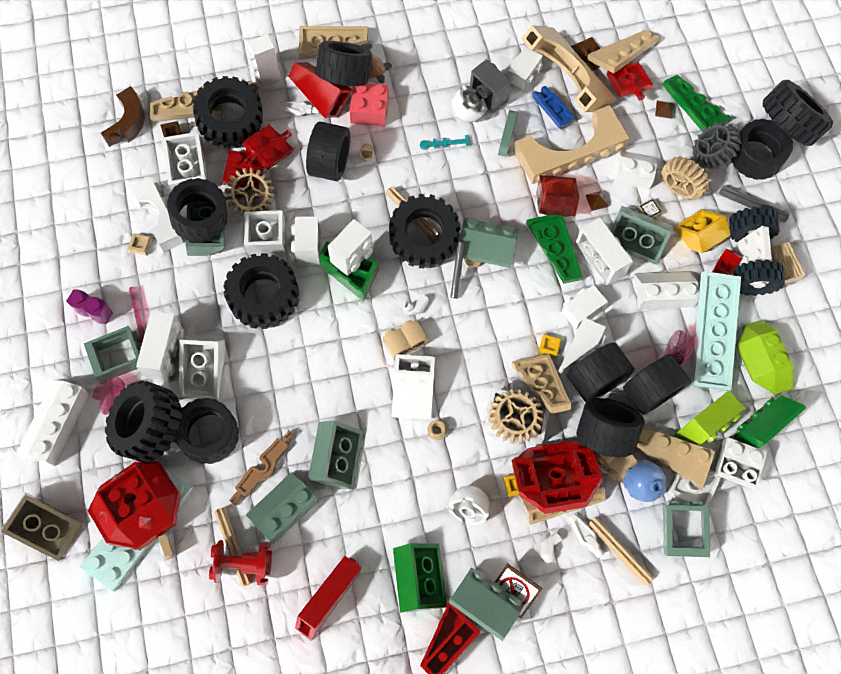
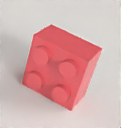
M367 83L363 86H353L349 111L351 124L385 126L389 99L388 85Z

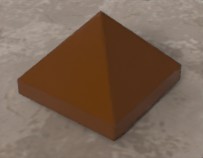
M657 100L655 116L672 119L674 103Z
M178 121L160 124L164 137L182 135Z
M603 190L586 194L591 211L609 206Z

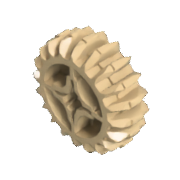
M673 157L666 162L661 171V178L664 180L663 183L667 185V189H670L683 199L696 200L700 198L710 185V179L707 177L708 174L704 172V168H701L699 163H694L693 159L688 160L687 157Z
M243 168L242 175L239 171H236L237 178L233 175L230 176L233 183L230 181L226 182V185L231 187L225 188V192L230 193V195L225 196L226 200L232 199L228 206L235 205L233 212L240 209V216L243 215L244 211H263L262 208L269 210V206L266 203L273 204L269 197L273 198L275 194L269 191H273L274 186H268L272 181L271 179L265 181L266 174L260 177V170L253 174V168H250V173H247L246 168ZM248 179L246 187L235 189L238 183ZM254 180L263 185L265 192L254 187ZM251 184L252 192L255 193V195H252V197H250L249 202L247 193H245V191L248 192V189H250ZM234 194L243 196L246 199V207L236 200ZM265 197L259 205L252 207V201L255 198Z
M511 389L509 396L506 392H502V398L497 396L495 398L496 403H491L492 409L488 412L490 416H493L489 418V423H495L491 426V430L498 429L496 436L499 437L503 434V441H506L507 437L511 438V444H514L515 439H517L519 444H522L523 438L527 442L530 441V436L535 437L537 435L536 431L541 429L539 424L543 423L544 420L539 417L543 415V411L537 410L541 406L540 403L534 404L536 398L532 397L529 399L528 392L524 396L521 395V390L514 394V391ZM515 403L522 404V405H524L525 407H522V408L517 407V406L515 405ZM506 405L508 415L501 420L500 410ZM514 413L520 416L518 420L512 418ZM530 413L532 417V423L528 428H526L524 426V418L527 417V414ZM507 426H514L517 431L511 430Z

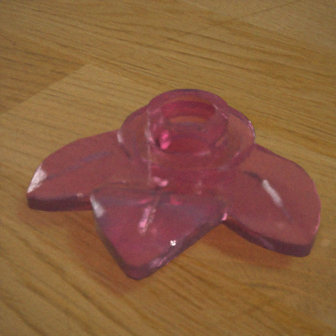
M119 377L109 378L105 384L98 385L93 391L92 398L100 400L99 408L104 415L110 413L109 408L114 404L113 400L125 388L124 381ZM113 383L117 385L116 390L112 389Z

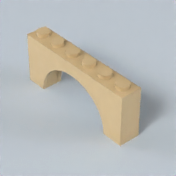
M532 25L522 40L532 51L545 55L570 76L579 90V95L574 100L584 112H594L608 105L611 106L617 98L554 27Z
M610 105L594 111L591 119L594 127V136L589 142L577 149L569 151L551 150L536 142L532 135L515 141L513 151L532 185L542 183L553 176L558 177L563 172L573 171L583 164H591L596 159L606 158L611 153L620 152L626 148L630 138Z

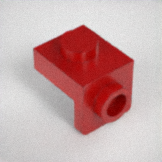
M725 249L712 272L733 275V270L736 269L742 256L729 249Z

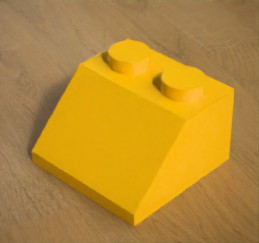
M703 209L673 226L691 250L700 253L709 251L710 248L723 242L724 239L730 236L726 216Z

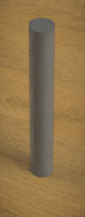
M464 242L457 243L450 298L458 299L465 248Z

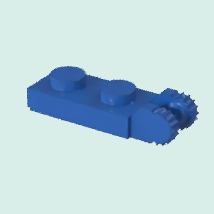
M547 86L541 88L545 98L538 91L532 93L533 99L559 129L574 122V115Z

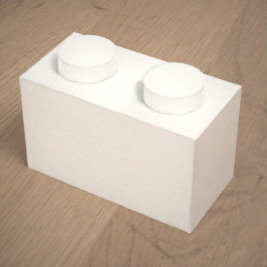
M524 47L507 72L511 84L522 90L527 85H531L535 73H539L542 69L543 55Z
M592 285L589 288H583L574 299L571 297L566 300L561 313L577 329L584 317L591 319L606 307L608 301Z

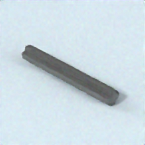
M723 185L719 192L721 196L751 209L754 206L756 208L765 206V209L768 207L772 208V210L775 209L778 212L779 221L786 222L789 218V212Z

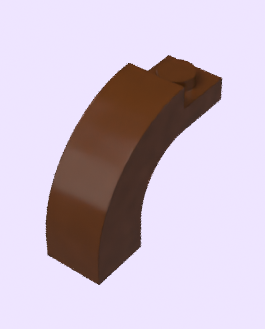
M131 86L116 94L121 106L124 108L122 118L101 132L103 139L109 147L119 143L124 138L129 143L139 134L145 120L144 109L137 93Z

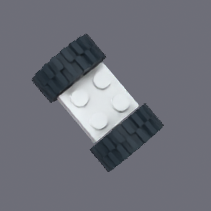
M754 206L752 209L747 207L743 211L738 210L737 214L733 213L732 217L729 218L731 239L739 242L740 256H742L740 266H736V269L733 270L734 276L741 277L740 294L745 293V295L752 294L757 296V294L765 295V293L772 294L773 291L777 292L785 286L783 265L775 260L772 261L770 239H773L780 232L778 212L770 207L765 209V206H760V208Z

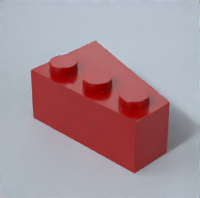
M448 603L420 667L427 674H445L480 635L481 631L457 608Z

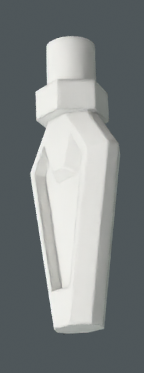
M305 101L280 102L279 109L299 116L320 113L314 105H309Z
M577 514L571 516L569 520L580 544L588 547L591 552L593 551L597 558L602 556L604 552L597 541V533Z

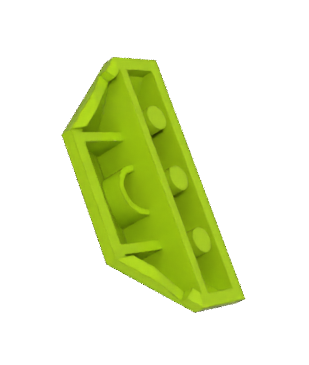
M763 320L744 325L736 346L751 380L770 391L773 395L793 390V364L777 330Z

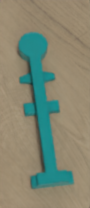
M465 135V139L446 140L445 137L442 138L443 141H436L433 138V142L426 140L420 142V148L423 150H427L429 147L436 148V146L447 148V145L456 144L470 146L469 135Z

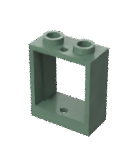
M129 326L83 343L94 376L100 383L138 369L136 365L141 348H139L137 343L140 341V338L136 331H132ZM129 339L136 358L105 370L99 351Z
M669 501V505H663L664 555L710 557L709 506H703L702 501H690V505H682V501ZM672 510L701 511L702 547L673 546Z

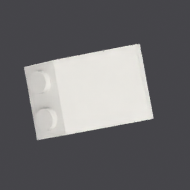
M585 317L583 318L558 370L560 379L568 374L586 356L600 348L606 337L603 334L605 326Z
M194 337L180 339L179 398H209L218 400L225 358V339Z

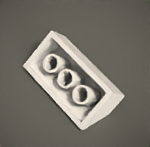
M52 381L17 454L55 467L89 393L81 386L66 381Z

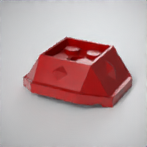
M570 441L530 447L511 460L519 496L544 514L560 511L566 512L567 510L587 507L603 482L602 473L594 451L586 446Z
M159 461L134 462L99 486L88 509V513L107 544L141 551L159 536H162L176 526L181 493Z

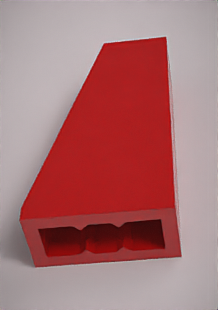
M295 62L288 75L324 118L337 117L352 92V89L348 86L337 85L319 78L316 75V67L308 62Z
M344 556L298 614L295 629L310 641L313 640L359 576L361 567L355 559Z

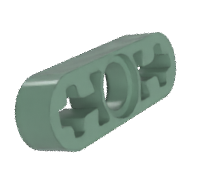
M509 110L498 151L500 156L507 157L518 114L516 111Z

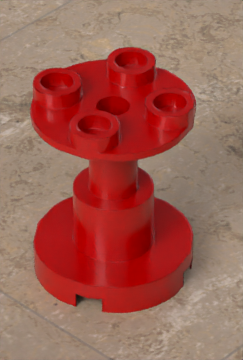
M219 540L216 545L211 547V558L214 559L213 567L211 566L209 569V580L219 583L223 568L241 569L242 574H256L257 585L267 586L269 580L265 577L266 574H270L272 563V550H268L271 547V542H261L258 552H243L242 556L224 555L223 540Z

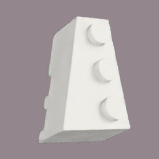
M266 34L248 41L247 53L249 63L254 71L252 74L255 81L260 82L262 88L280 81L281 76L276 52L269 36Z

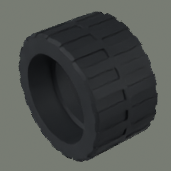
M321 42L318 50L316 75L322 80L337 85L363 86L368 83L372 52L363 46L348 42Z
M753 120L747 123L740 131L742 142L740 151L736 152L737 157L731 158V162L735 169L745 175V177L755 180L771 178L774 174L778 173L793 151V140L773 120ZM754 141L766 145L772 151L774 157L766 158L759 156L750 148L748 142Z
M321 121L314 125L306 153V170L309 176L336 182L341 179L346 168L351 137L348 127Z
M191 178L180 182L169 193L167 209L171 226L182 239L193 243H204L217 238L224 231L227 224L226 198L223 195V191L215 183L206 179ZM193 201H205L216 208L212 216L202 221H191L180 215L182 208Z
M611 342L586 356L569 371L567 377L583 400L587 402L593 398H600L617 387L634 372L635 368L617 343Z
M667 354L632 377L623 386V390L639 412L645 415L679 393L691 382V379L673 355Z
M198 398L182 407L180 411L182 421L179 424L181 427L177 431L175 443L191 460L201 464H213L227 458L234 451L239 440L238 424L230 410L223 403L216 399ZM208 415L220 417L224 422V431L221 438L215 444L205 448H197L190 443L189 432L192 425L198 419Z
M593 398L584 405L576 435L584 446L599 454L617 458L628 457L636 450L645 420L639 411L623 402L609 398Z

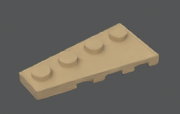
M300 26L299 58L318 55L319 44L325 41L348 42L359 46L366 44L368 37L367 26Z
M643 30L588 54V60L615 73L656 44L659 36L650 31Z
M198 90L190 93L186 91L174 98L170 96L151 102V121L194 118L193 100ZM222 104L217 105L213 109L212 116L222 115Z
M550 354L512 361L513 369L551 414L571 410V402Z
M645 427L642 429L636 447L637 450L650 458L656 459L664 467L672 469L680 474V477L691 481L696 487L703 490L715 451Z

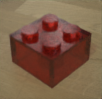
M540 175L536 191L539 214L575 217L580 199L576 178Z

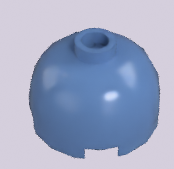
M637 461V464L632 469L627 470L624 477V487L628 490L630 496L642 502L655 501L663 495L667 486L664 471L650 461Z

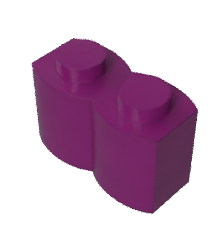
M73 289L66 300L77 314L90 317L99 324H107L113 314V311L105 301L98 297H90L82 290Z

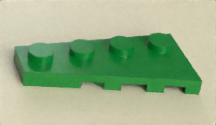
M675 75L663 82L662 86L701 131L702 129H708V125L713 126L715 122L718 124L722 121L729 123L732 120L730 115L727 114L725 116L721 113V108L716 104L713 106L707 102V97L703 94H697L694 91V87L680 76Z
M562 212L527 219V226L563 284L582 280L581 270Z

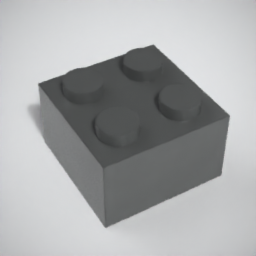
M486 59L471 70L470 87L477 91L475 94L480 100L484 99L487 109L494 113L508 102L511 80L494 63Z

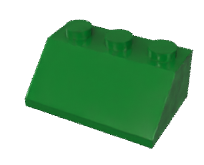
M782 395L777 399L772 397L763 404L766 407L764 410L758 409L750 416L752 420L749 423L744 421L736 428L739 432L734 437L739 442L759 449L807 407Z
M410 543L393 548L400 613L446 608L447 601L439 544Z

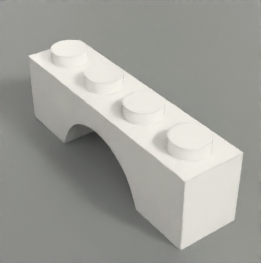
M151 177L131 185L130 187L142 209H153L159 212V220L151 230L162 251L165 252L183 244L181 236H178L171 226L167 210V200L165 196H160L159 193L162 190L158 182L153 183Z

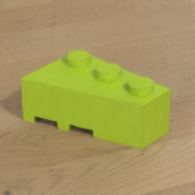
M728 390L675 433L674 436L698 446L706 440L710 443L719 436L716 433L717 431L722 433L730 427L729 421L733 424L742 417L739 413L745 407Z

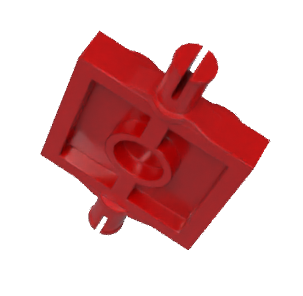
M639 62L627 64L615 73L607 70L606 75L619 97L635 94L640 101L645 98V95L642 93L643 91L652 90L653 83Z
M270 124L262 128L243 142V146L250 153V156L244 159V163L249 166L257 161L267 170L293 153V147L286 141V139L292 136L291 131L286 130L284 133L279 134Z
M247 149L245 152L230 150L222 184L226 185L227 181L233 183L230 176L233 175L237 178L236 171H239L242 175L243 168H246L247 173H250V168H253V174L260 170L261 177L264 166L257 161L247 166L244 163V159L250 156ZM248 179L238 183L236 189L246 187ZM254 180V187L259 190L260 182ZM237 194L234 195L236 199L242 198V196H239Z

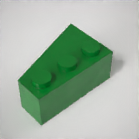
M326 241L318 257L320 267L364 302L379 271L378 261L364 258L359 268L347 276L330 262L328 250L330 242Z

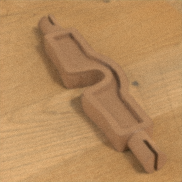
M288 430L282 439L277 438L260 455V461L266 466L264 470L261 471L254 466L248 469L242 480L235 487L237 492L229 500L233 505L236 506L243 496L247 498L260 482L267 480L274 473L277 461L288 450L287 444L295 436L291 431Z

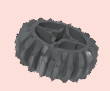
M723 121L720 124L715 122L713 126L708 125V129H702L703 133L697 135L698 139L694 140L695 145L692 146L693 156L699 164L705 168L712 169L715 167L718 169L720 165L725 166L727 161L731 162L732 157H737L736 152L740 151V145L742 144L741 135L736 127L731 124L724 123Z

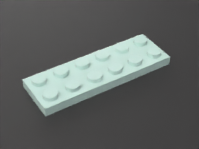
M706 271L701 272L691 386L731 391L741 283L740 276Z
M164 467L181 493L180 506L193 487ZM102 538L80 568L115 592L150 544L139 551L109 545Z

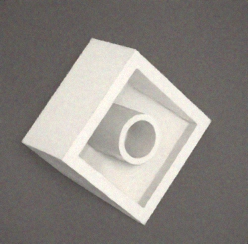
M620 151L614 183L649 190L655 179L657 166L655 158Z

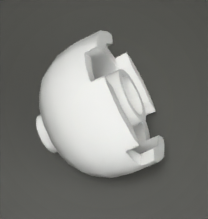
M463 86L452 98L454 115L466 122L478 120L487 111L484 99L480 100L475 94L477 91L470 86Z
M478 486L460 487L453 493L449 502V512L459 521L463 522V519L473 521L472 525H480L486 522L490 511V501L485 492Z

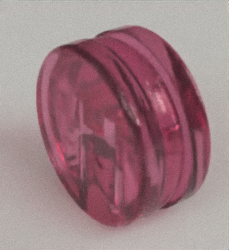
M682 330L675 331L668 341L663 356L672 354L682 367L693 350L695 337Z

